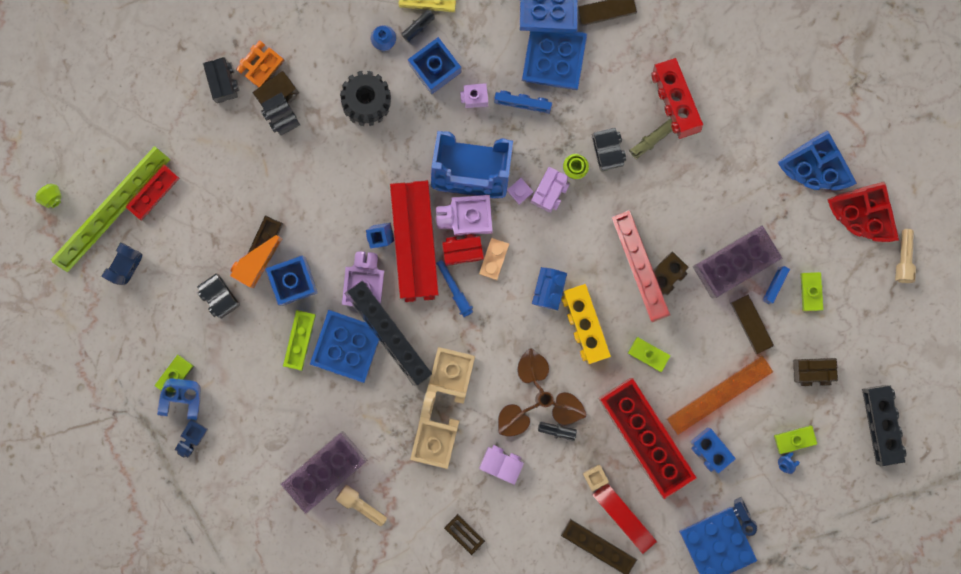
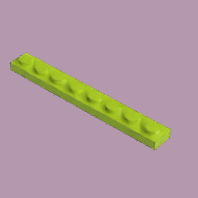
M154 146L51 258L52 263L68 273L121 215L131 200L161 167L166 165L171 159Z

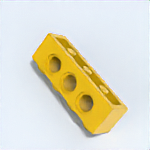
M586 284L563 291L561 300L563 306L568 307L570 314H567L570 325L574 324L576 332L573 335L576 343L581 345L582 350L579 352L582 361L591 364L611 357ZM576 301H580L583 304L581 312H577L573 308V304ZM582 319L588 320L590 324L587 330L580 328V321ZM589 337L594 338L596 341L595 347L591 349L586 346V340Z

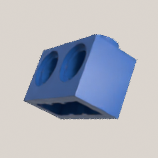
M707 427L690 441L693 445L692 451L698 457H703L705 460L703 464L710 472L714 471L719 474L736 460L711 428ZM704 439L709 440V446L706 449L701 447V442ZM720 454L722 457L719 464H715L713 461L714 456Z

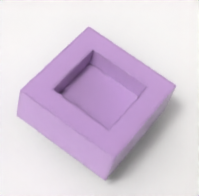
M522 178L507 189L509 195L518 205L533 194V191Z

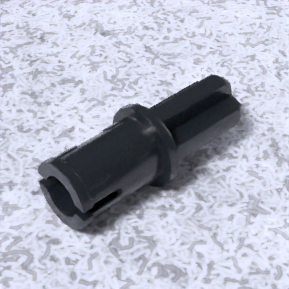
M427 10L416 21L413 20V23L401 32L402 37L409 43L435 19L434 14Z
M540 422L538 425V432L553 435L555 439L563 438L575 441L577 429L567 428L559 423L553 425Z

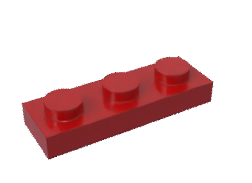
M163 165L126 208L142 221L180 178L166 165Z

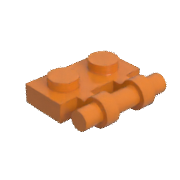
M260 40L250 48L249 54L239 61L240 64L236 68L241 74L245 69H248L249 72L245 77L258 88L265 84L285 61L270 47L265 52H262L261 50L265 44ZM256 56L260 57L254 66L250 64Z

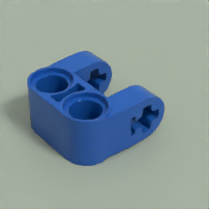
M174 378L166 380L161 391L157 415L168 416L170 402L189 404L187 419L197 420L201 396L200 385L190 380ZM173 387L176 392L171 393L166 388ZM194 390L196 394L189 395L186 391Z

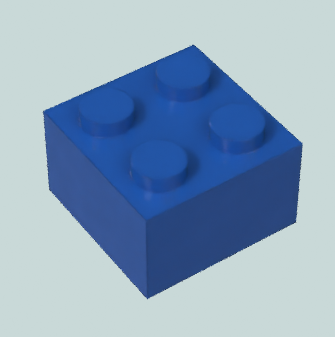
M439 37L408 59L409 66L431 95L462 73L460 64Z
M299 256L266 268L278 305L284 306L318 294L306 257Z

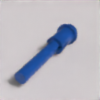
M438 261L436 264L454 295L452 298L460 310L459 314L463 317L472 314L473 306L469 305L464 293L460 292L444 261Z

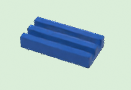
M782 266L777 269L762 299L763 302L767 304L774 303L790 268Z

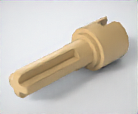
M912 229L902 230L900 263L896 265L895 281L899 283H914L916 281V266L912 264L914 231Z
M345 485L335 500L347 509L354 508L379 527L383 526L387 517L360 499L359 492Z

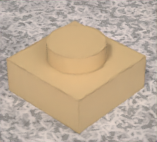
M600 465L582 473L591 491L609 483Z

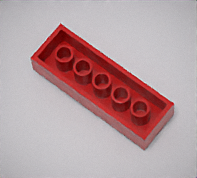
M633 378L627 379L598 398L663 499L697 478Z

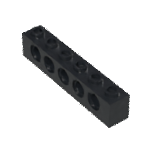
M363 280L344 293L413 386H418L432 375L431 371Z

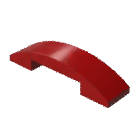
M608 483L592 494L642 554L657 542Z

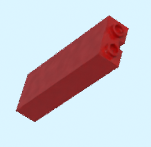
M429 181L390 184L400 299H404L405 302H416V298L424 297V301L435 300V296H439Z

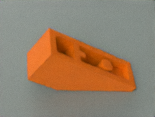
M275 235L239 259L238 262L236 261L231 267L230 271L232 273L230 276L246 286L254 288L280 245L282 238Z

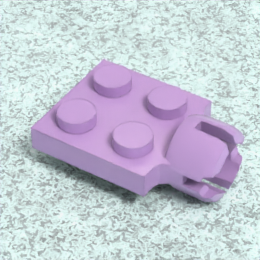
M490 195L454 197L450 205L436 207L438 229H452L454 236L492 234Z
M358 251L355 254L354 265L345 268L342 305L353 306L344 293L362 280L381 304L384 270L377 268L378 256L376 253L368 252L367 263H365L366 252Z

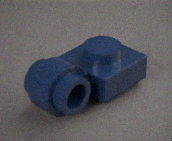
M190 420L180 436L186 441L183 442L181 440L175 448L177 454L183 458H189L194 451L192 444L198 446L208 428L194 420Z
M742 497L734 500L733 511L736 517H740L742 520L741 530L743 534L753 536L757 532V523L752 520Z

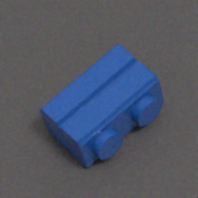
M541 267L532 305L559 310L567 273Z

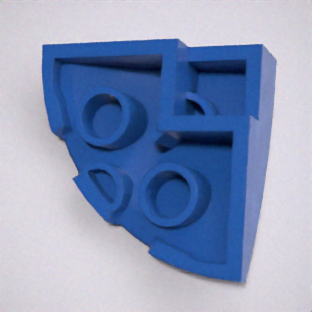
M828 130L809 140L778 161L779 166L786 175L810 189H831L835 191L857 184Z

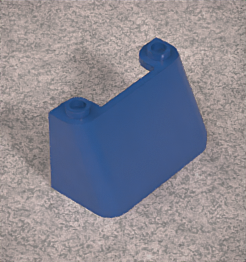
M437 131L431 166V187L442 192L473 196L490 195V198L496 199L504 198L507 194L513 140L502 138L496 140L493 147L457 143L456 137L451 132Z

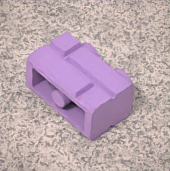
M548 167L530 203L550 213L552 209L557 210L561 202L558 199L561 192L566 193L570 185L567 182L569 177Z

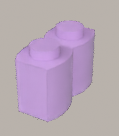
M495 445L492 448L488 447L479 469L515 485L524 465V462L520 461L522 457L513 453L510 456L503 453L504 449Z

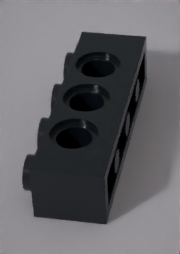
M891 385L863 388L862 393L876 465L888 466L906 463L905 457L907 453L902 445L901 438L903 437V432L898 424L899 411L894 403L896 398L894 389ZM881 401L885 404V408L882 411L879 409ZM887 420L888 428L884 430L882 424ZM890 439L892 446L888 449L886 442Z

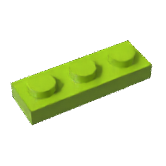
M296 310L283 363L284 367L303 371L316 314Z

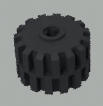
M359 71L355 77L353 74L348 77L349 81H344L342 85L343 90L340 92L344 114L346 117L349 116L351 122H359L360 126H364V123H369V126H373L376 121L380 123L383 120V116H387L391 104V93L387 82H383L382 76L379 74L373 76L372 71H368L367 74ZM369 98V102L366 101L364 104L363 99Z

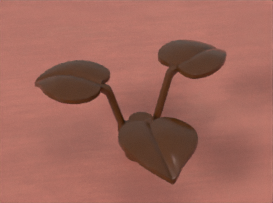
M528 349L519 360L517 373L522 382H533L539 393L535 397L536 403L523 411L515 404H509L502 408L498 416V433L503 436H516L525 432L530 425V419L525 413L539 406L550 407L553 405L552 416L557 423L562 425L573 424L587 416L582 403L573 394L567 392L559 393L556 397V402H554L553 395L550 392H544L537 381H542L547 377L549 373L548 362L534 349Z

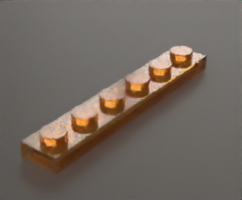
M760 356L667 417L666 420L676 435H679L773 373V370L765 358Z

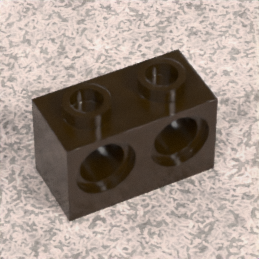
M673 251L653 270L656 279L662 277L666 281L665 286L660 287L663 295L670 294L675 288L673 284L677 280L682 281L688 274L686 270L689 266ZM672 263L677 264L679 268L677 273L670 271Z

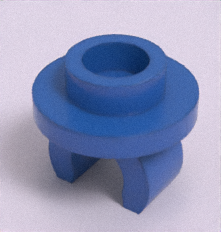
M792 452L778 459L779 468L784 473H794L800 463L799 461L793 462L791 460Z

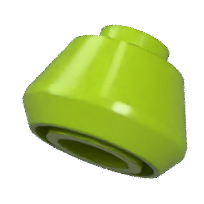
M571 154L564 160L563 170L569 178L581 179L588 173L589 163L584 156Z
M50 183L43 186L35 195V201L46 208H55L61 203L62 196L56 184Z

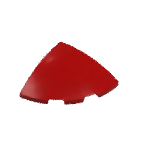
M885 182L861 187L827 199L836 219L854 235L869 238L875 242L899 241Z

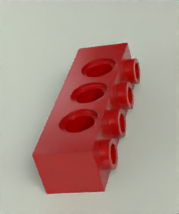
M673 58L654 64L651 77L653 83H657L659 88L658 95L660 100H663L665 103V113L667 117L670 116L673 133H677L679 139L700 133L703 122L677 59ZM669 80L673 84H667L665 81ZM672 97H677L680 101H674ZM678 114H685L687 117L681 118Z

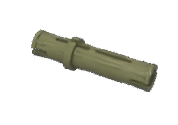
M671 118L650 135L644 136L642 141L629 150L635 159H638L649 149L652 150L655 144L672 132Z

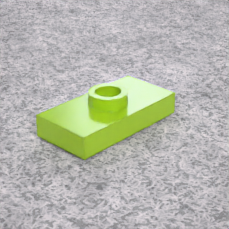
M821 272L800 273L802 311L823 310Z
M636 337L627 353L659 372L663 371L671 356L639 337Z
M177 355L154 386L162 391L166 380L172 378L184 380L194 365L182 356ZM173 387L166 388L171 393L176 391Z
M812 425L774 435L779 454L817 445Z

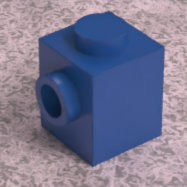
M391 222L373 225L366 230L370 249L389 246L395 241Z

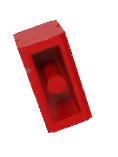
M475 234L464 235L465 239L457 240V237L446 238V242H442L446 266L484 260L480 236L476 237Z

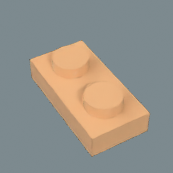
M491 238L479 275L495 280L498 279L509 243Z

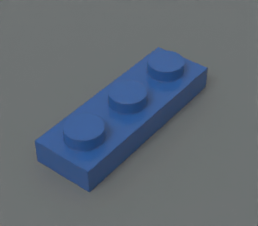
M501 90L500 93L496 92L494 104L550 114L552 102H548L549 100L546 98L531 99L526 94L515 96L511 95V92Z

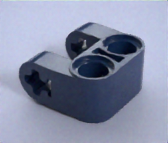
M120 242L116 249L117 255L110 267L105 268L101 277L117 285H126L137 269L143 254Z

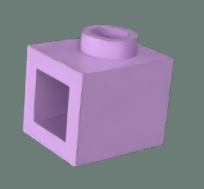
M486 83L464 85V91H461L460 94L461 103H465V108L488 106Z

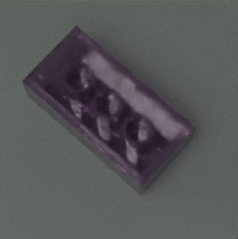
M763 225L692 267L711 299H714L781 260L782 256Z
M342 431L283 481L281 486L306 514L368 460Z

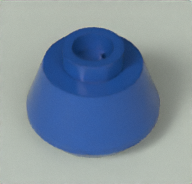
M380 25L372 31L371 43L378 50H389L396 43V33L391 27Z

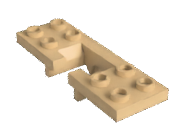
M438 347L410 460L448 469L460 420L450 418L449 425L431 421L430 418L437 391L455 395L454 402L464 404L475 356Z

